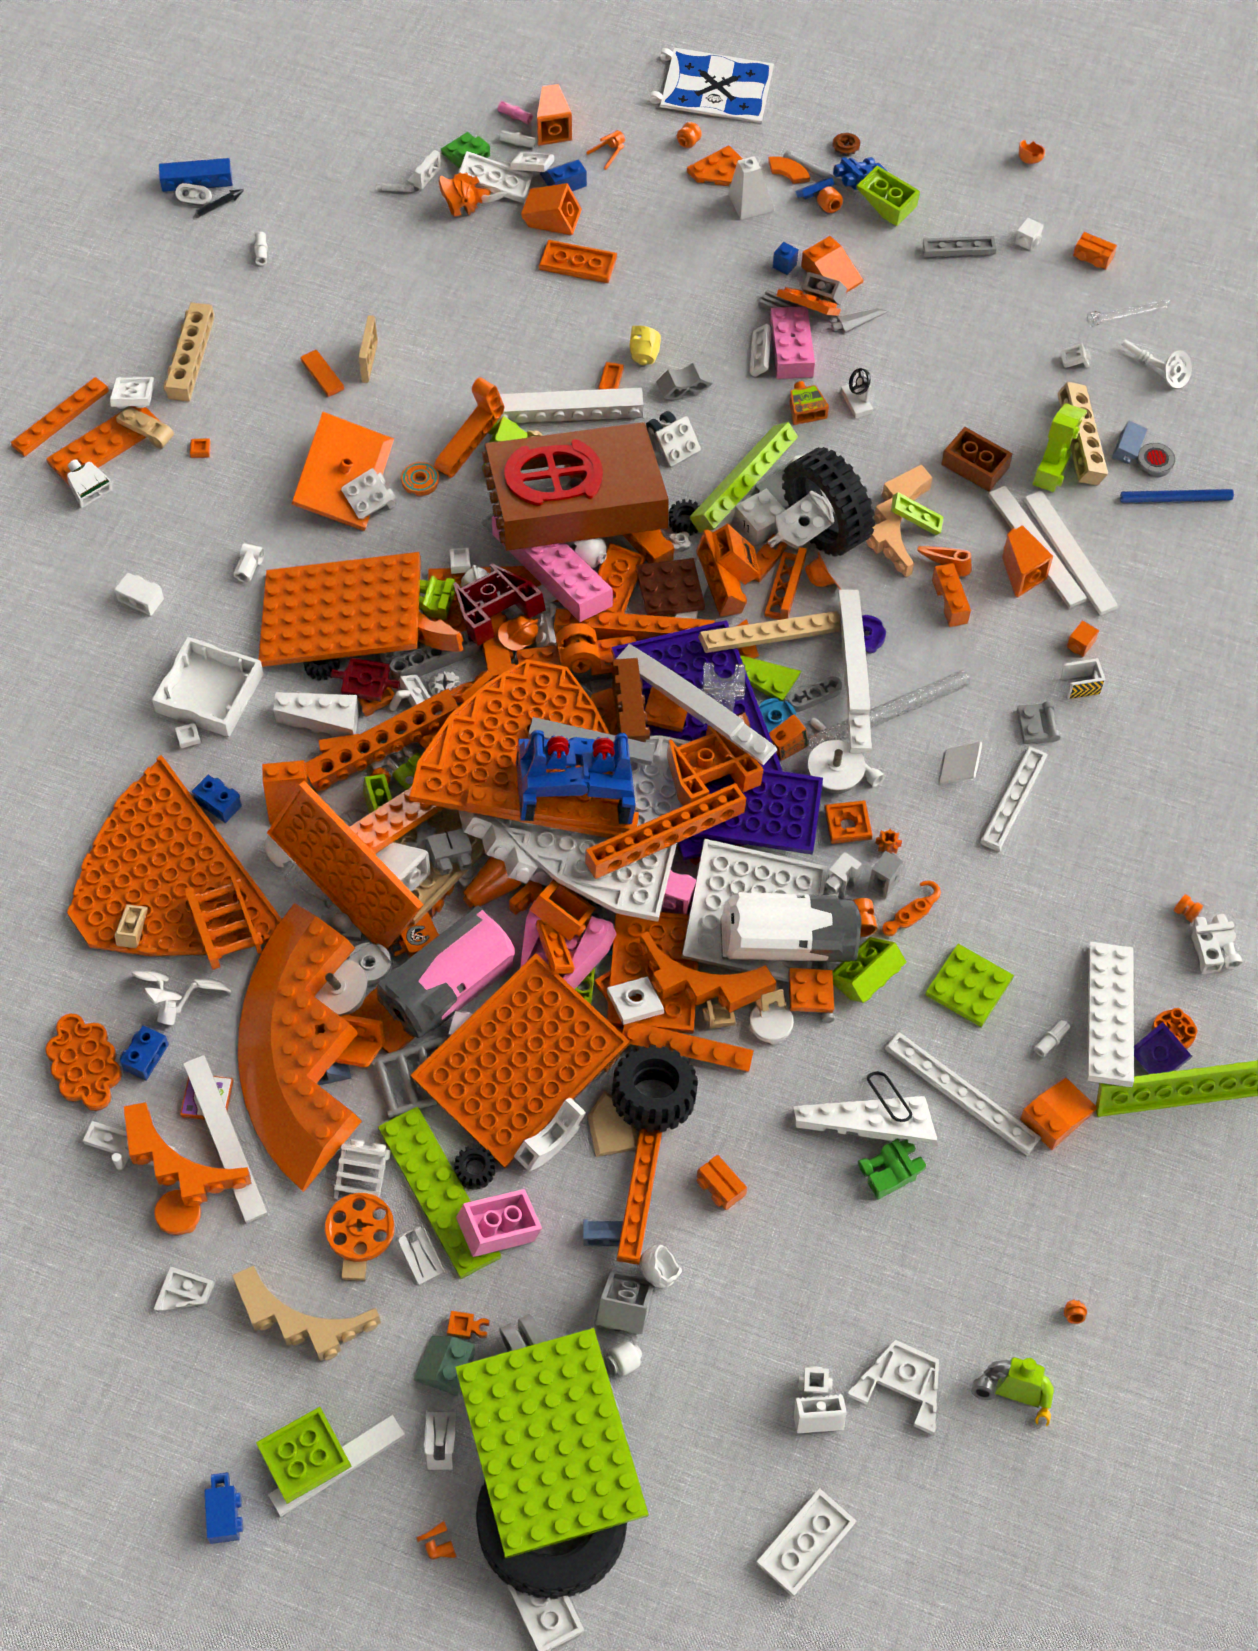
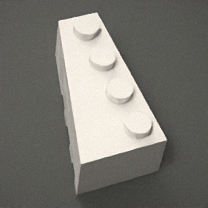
M275 693L273 710L276 723L300 729L304 727L316 733H328L331 737L356 734L359 712L357 695Z

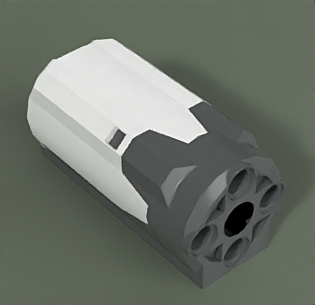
M734 894L725 902L723 914L720 918L722 959L822 962L856 961L861 933V915L858 906L851 899H839L836 895Z

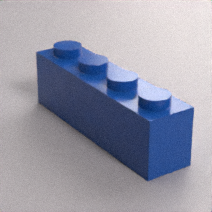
M230 158L160 163L159 180L162 192L176 191V188L182 183L204 186L206 188L233 186Z

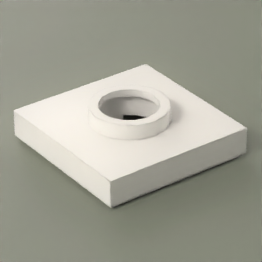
M648 976L607 988V994L623 1025L664 1014V1007ZM637 993L642 995V1000L634 1002L629 997L636 996Z

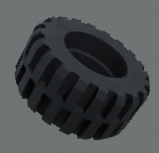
M649 1045V1048H644L643 1046L637 1048L636 1052L630 1051L626 1054V1058L623 1057L618 1062V1067L615 1068L611 1095L617 1114L620 1117L624 1116L623 1121L630 1125L632 1123L634 1128L639 1130L641 1128L647 1129V1132H653L654 1130L665 1132L667 1128L671 1130L677 1128L679 1123H684L694 1110L698 1078L695 1075L694 1067L689 1065L690 1061L685 1056L681 1057L679 1052L676 1050L670 1051L665 1046L657 1048L656 1045ZM645 1080H659L668 1084L674 1092L666 1097L652 1098L639 1092L635 1086Z

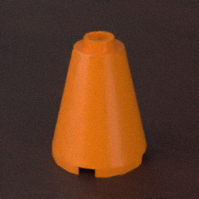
M490 856L464 890L463 894L465 897L462 899L470 908L478 905L481 907L518 888L522 883L508 877L504 861Z

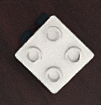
M666 411L660 415V421L651 419L646 423L648 431L651 435L653 433L658 439L669 466H674L701 450L687 416L677 420L670 411Z

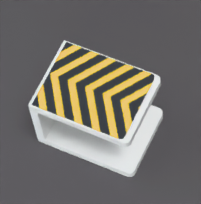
M1098 658L1064 664L1060 676L1061 680L1092 676L1091 680L1072 682L1067 693V699L1101 694L1106 679Z

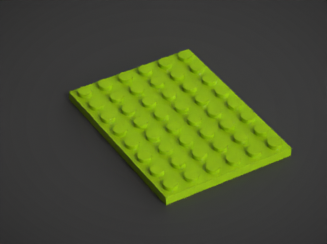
M594 1328L455 1367L505 1559L649 1516Z

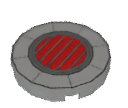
M1160 443L1145 444L1140 448L1137 456L1139 468L1143 472L1145 470L1151 476L1167 475L1175 464L1173 451Z

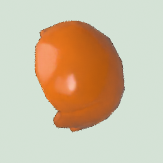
M1022 140L1019 143V158L1027 164L1041 162L1045 157V148L1042 145L1036 144L1035 141L1027 144L1026 140Z

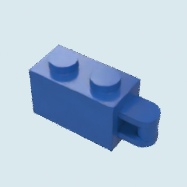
M229 1472L211 1474V1488L205 1489L207 1539L210 1544L240 1540L239 1532H243V1519L238 1517V1508L242 1507L241 1492L237 1493L234 1485L230 1486ZM224 1483L225 1487L217 1488V1484Z

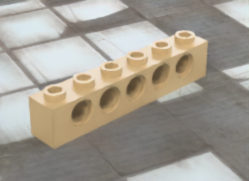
M190 302L189 309L185 311V322L181 324V336L177 338V349L172 354L173 362L168 367V379L164 381V391H166L168 399L191 400L215 318L213 307L210 304Z
M1066 382L1057 393L1060 407L1062 408L1067 403L1087 410L1079 426V434L1076 439H1072L1070 445L1078 481L1098 486L1108 475V470L1087 388L1085 385Z

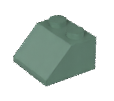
M432 1336L414 1380L458 1396L461 1388L455 1367L473 1361L476 1354L475 1345L453 1336Z

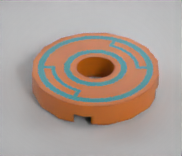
M426 462L412 463L402 472V486L407 493H413L416 496L428 495L434 492L439 484L438 471L433 465ZM418 477L425 478L423 481H416Z

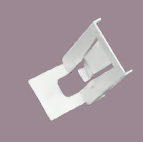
M416 1227L397 1237L400 1239L398 1243L418 1285L445 1272L425 1228ZM412 1231L416 1232L423 1249L425 1250L432 1264L436 1268V1270H434V1268L428 1261L426 1255L424 1254L419 1244V1241L416 1240L412 1242L411 1245L415 1251L423 1277L421 1276L414 1253L405 1236L406 1234H409Z
M456 1409L455 1412H428L426 1410L424 1454L427 1456L428 1470H453L452 1453H454ZM433 1417H435L436 1446H443L447 1419L449 1417L444 1460L434 1459Z

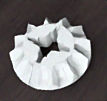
M445 670L442 673L436 672V675L430 679V692L434 696L444 691L442 685L444 680L447 681L446 689L452 690L461 685L459 676H456L453 671L451 673Z

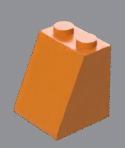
M568 183L530 189L521 211V216L530 228L573 235L582 209Z
M1023 525L1008 532L1002 555L1009 580L1017 598L1047 579L1053 555Z
M304 760L262 764L263 786L270 825L273 824L297 786L303 781L309 785Z

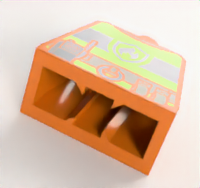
M803 381L795 383L794 389L790 391L789 400L793 425L827 419L829 405L817 386L806 387Z

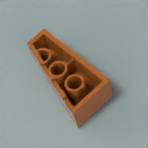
M638 658L613 659L612 690L618 732L625 733L628 739L646 742V740H650V730L645 725L647 723V711H644L643 708L645 707V697L642 695L643 686L642 679H640Z

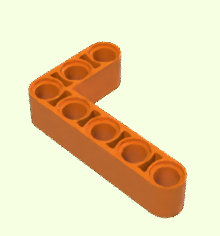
M481 377L475 380L471 389L478 406L434 463V467L450 478L455 476L504 412L505 406L497 387Z

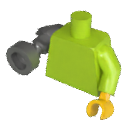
M1013 1357L1010 1361L1006 1359L992 1362L988 1369L984 1371L985 1374L973 1381L971 1392L978 1399L991 1400L996 1394L1037 1408L1041 1406V1409L1037 1412L1035 1422L1038 1425L1039 1417H1045L1047 1420L1046 1427L1049 1425L1051 1414L1048 1409L1052 1405L1054 1387L1050 1379L1044 1375L1045 1368L1038 1365L1034 1359L1025 1358L1022 1360ZM994 1380H998L997 1386L993 1383Z

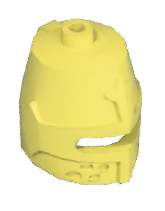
M632 326L629 346L631 357L635 362L640 365L653 364L655 362L661 342L659 332L646 326Z

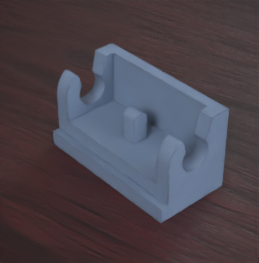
M1129 420L1121 431L1111 458L1130 464L1131 460L1125 456L1132 459L1137 458L1147 428Z
M583 1219V1245L619 1246L623 1221H588V1219Z

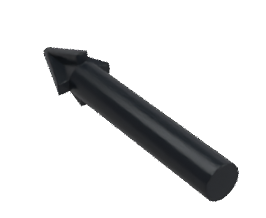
M244 189L229 190L230 193L196 210L198 216L200 217L233 199L236 201Z

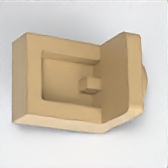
M711 1000L706 1002V1008H703L704 1021H708L709 1029L735 1026L734 1011L729 1013L726 1007H722L721 1004L712 1005Z

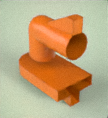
M445 1521L438 1524L428 1533L416 1537L417 1542L448 1531ZM433 1539L424 1544L430 1559L457 1557L451 1541L436 1546Z

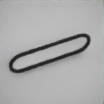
M879 1071L870 1073L867 1076V1081L891 1118L897 1122L909 1121L913 1115L912 1111L889 1077ZM882 1075L885 1077L908 1111L909 1116L907 1118L900 1119L893 1115L871 1082V1076Z

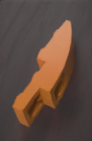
M419 612V642L435 649L452 652L463 651V637L459 631L454 630L441 619L434 622L428 619L425 614Z

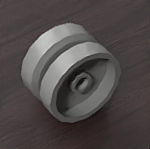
M530 1314L518 1319L517 1324L520 1333L511 1323L499 1329L507 1352L546 1341Z

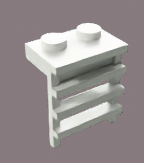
M351 1139L350 1143L342 1144L339 1168L336 1175L337 1180L334 1187V1198L339 1199L340 1191L368 1193L380 1198L386 1160L390 1159L391 1150L385 1149L386 1145L373 1143L372 1146L363 1145L364 1141ZM350 1164L378 1169V1178L343 1172L344 1165ZM342 1177L377 1183L376 1191L341 1185Z

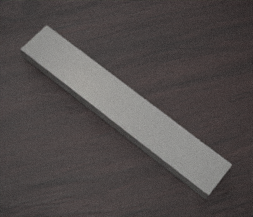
M536 717L532 719L528 738H530L533 731L541 730L544 732V739H550L553 735L564 736L568 740L573 737L595 740L597 737H608L614 742L615 735ZM628 739L630 761L651 766L655 745Z

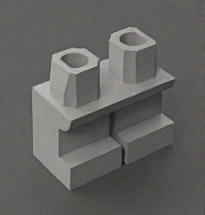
M463 828L447 832V836L446 833L427 837L426 850L430 853L433 868H438L441 875L451 873L453 869L451 864L458 863L462 871L471 868L472 848L468 834L463 832Z

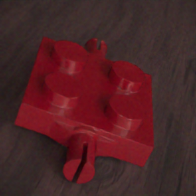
M351 658L345 671L333 669L331 672V678L343 679L341 695H357V698L381 702L387 687L396 689L400 687V681L388 679L391 669L390 664Z

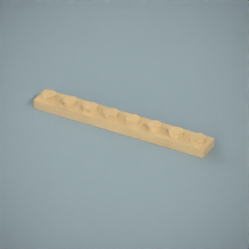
M838 611L703 631L700 632L698 638L705 653L841 632V622Z

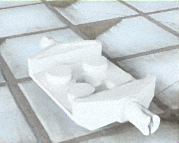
M810 491L808 495L780 515L777 514L775 516L777 534L767 541L770 547L773 548L779 542H785L789 546L799 549V547L834 524L832 505L828 498ZM801 517H806L809 520V524L801 526L798 520Z

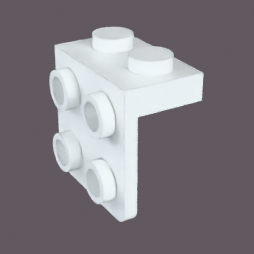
M373 468L347 483L341 489L359 519H364L386 504L389 509L396 506L394 502L396 496L390 488L387 490L384 486L386 480L381 472L377 474Z

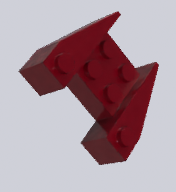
M493 563L490 564L491 573L461 588L456 582L453 583L467 634L477 646L495 637L489 617L515 604L528 619L546 611L543 593L531 581Z

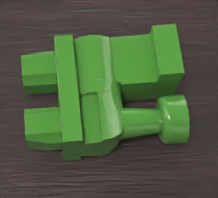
M897 1138L892 1143L884 1145L881 1153L872 1159L862 1158L858 1160V1166L865 1177L869 1176L868 1185L877 1200L905 1186L909 1182L915 1181L917 1175L925 1170L926 1164L922 1157L910 1160L908 1155L915 1152L916 1148L914 1144L908 1143V1139L899 1141ZM884 1165L886 1168L880 1172L876 1171L873 1173V1168Z

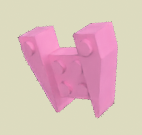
M529 911L526 917L520 968L535 953L549 965L535 926L536 921L542 919ZM592 916L582 938L574 936L569 941L564 937L575 969L573 973L559 975L574 989L609 952L617 934L612 922Z

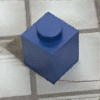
M783 242L774 252L772 268L788 275L797 265L799 249Z

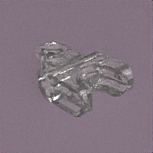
M705 662L703 669V692L733 712L735 700H744L745 665L736 664L735 673L731 677L721 678L715 673L714 664Z

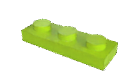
M899 492L893 495L891 512L936 536L941 533L943 516Z

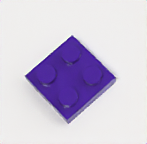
M1163 1022L1134 1045V1057L1149 1074L1176 1071L1193 1057Z

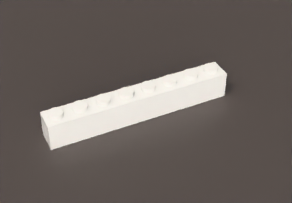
M642 388L500 394L505 408L497 423L503 416L515 423L643 417Z

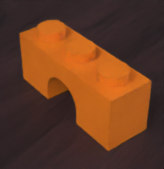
M954 563L935 566L932 582L937 596L943 595V612L948 626L968 624L971 608Z

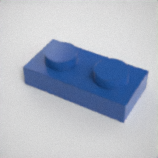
M828 178L795 192L797 198L804 197V199L813 197L815 192H820L823 188L835 184L833 178Z

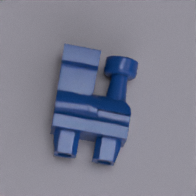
M844 157L841 158L840 164L834 165L833 175L835 177L841 176L842 184L845 187L851 186L854 190H858L856 188L857 184L877 165L884 170L886 169L880 163H875L873 157L865 158L863 162H857L851 157L849 159Z

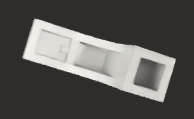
M571 1098L566 1099L552 1121L537 1135L524 1140L514 1157L529 1172L540 1167L571 1140L580 1128L578 1124L586 1112Z

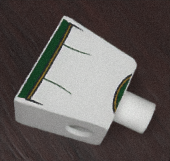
M73 460L68 464V468L71 470L67 474L68 483L81 508L112 491L111 480L92 462H87L81 466L78 460Z

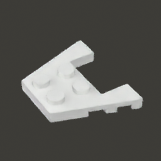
M895 1340L855 1386L849 1390L847 1396L867 1405L876 1383L918 1401L922 1405L913 1426L933 1435L936 1429L939 1359Z

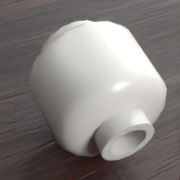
M623 1341L609 1349L608 1356L606 1357L607 1366L613 1374L625 1376L640 1367L642 1352L638 1345H633L629 1341Z

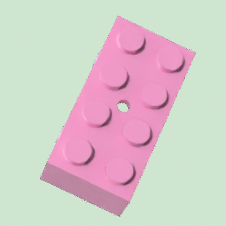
M804 306L771 308L770 326L772 327L771 338L776 378L813 377L815 359L808 308Z

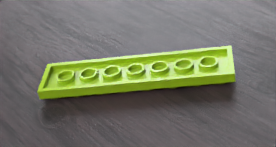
M1258 1060L1134 1076L1132 1087L1099 1083L1096 1100L1097 1117L1258 1096Z
M415 1107L378 1126L384 1141L391 1150L395 1161L460 1279L501 1259L499 1251L475 1257L472 1256L456 1218L462 1205L471 1202L419 1107Z

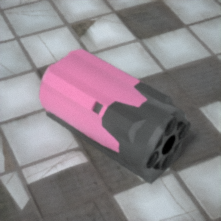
M478 905L378 982L377 999L387 1009L394 1021L397 1020L402 1023L405 1032L416 1038H421L430 1030L438 1028L452 1017L455 1011L458 1012L505 975L513 966L515 948L504 930Z

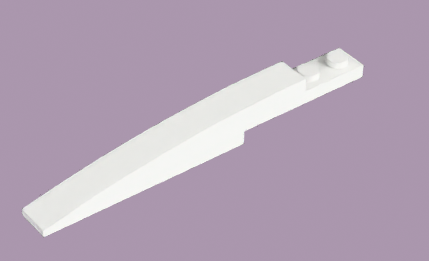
M839 590L850 753H871L870 697L859 590Z
M631 644L616 658H638L640 678L700 722L711 726L762 765L777 751L775 745L747 726L743 719Z

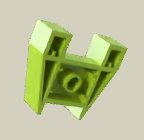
M1065 403L1057 412L1049 430V440L1042 462L1037 469L1032 485L1054 492L1057 486L1061 487L1065 477L1063 473L1072 456L1070 448L1072 439L1077 438L1080 431L1079 426L1087 410Z

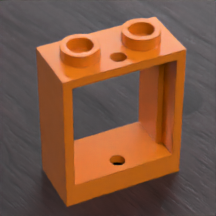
M553 879L529 910L571 941L575 935L579 937L587 928L592 917L591 914L596 908L573 890Z

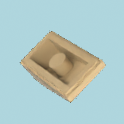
M126 905L115 933L117 946L137 948L148 907Z

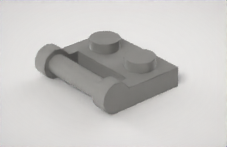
M1047 701L1042 704L1019 705L1017 707L1024 744L1060 740V732L1056 728L1053 714V702ZM1040 713H1045L1049 733H1044Z

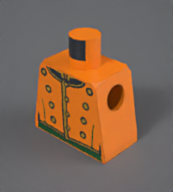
M795 714L769 732L772 743L777 748L776 754L780 760H784L808 746L806 728Z

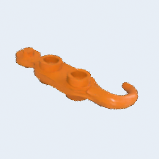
M930 880L921 882L920 886H931L934 890L933 894L917 898L896 913L894 921H888L883 924L882 932L886 936H893L898 928H908L926 916L933 904L940 898L941 890L937 883Z

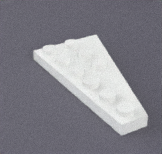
M925 1096L903 1098L913 1114L912 1118L906 1122H897L892 1119L880 1100L793 1106L796 1128L824 1131L828 1128L838 1130L839 1134H846L847 1131L857 1132L858 1136L890 1141L901 1138L908 1139V1143L917 1144V1141L929 1142V1146L937 1147V1137ZM899 1098L883 1099L895 1117L904 1119L909 1116L908 1111Z

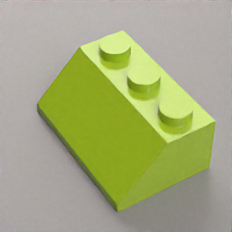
M869 937L859 946L856 961L842 962L832 971L833 985L850 1000L864 1003L879 988L883 987L887 980L894 974H897L907 961L896 942Z

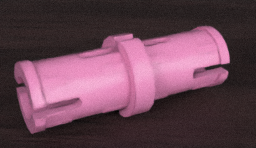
M501 101L498 105V112L510 116L513 120L517 119L527 125L532 121L533 115L523 111L519 106H513L504 101Z

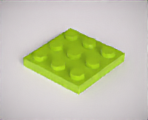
M958 943L927 989L925 995L982 1028L1013 980L1014 975Z
M321 1407L312 1410L256 1442L287 1504L352 1467Z

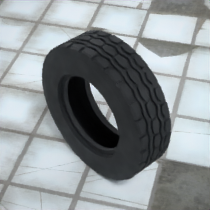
M485 1480L478 1495L476 1524L479 1543L484 1557L494 1573L498 1574V1577L503 1582L511 1585L521 1593H528V1596L558 1599V1597L575 1596V1593H582L590 1589L592 1585H596L605 1577L606 1573H609L622 1551L627 1523L588 1534L586 1539L577 1548L562 1555L545 1556L530 1551L505 1559Z

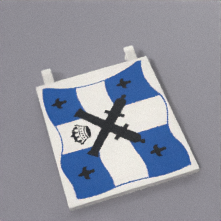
M667 48L661 49L662 55L660 59L662 61L671 60L663 95L657 91H651L650 103H661L660 107L762 124L774 68L773 63L674 48L673 52Z

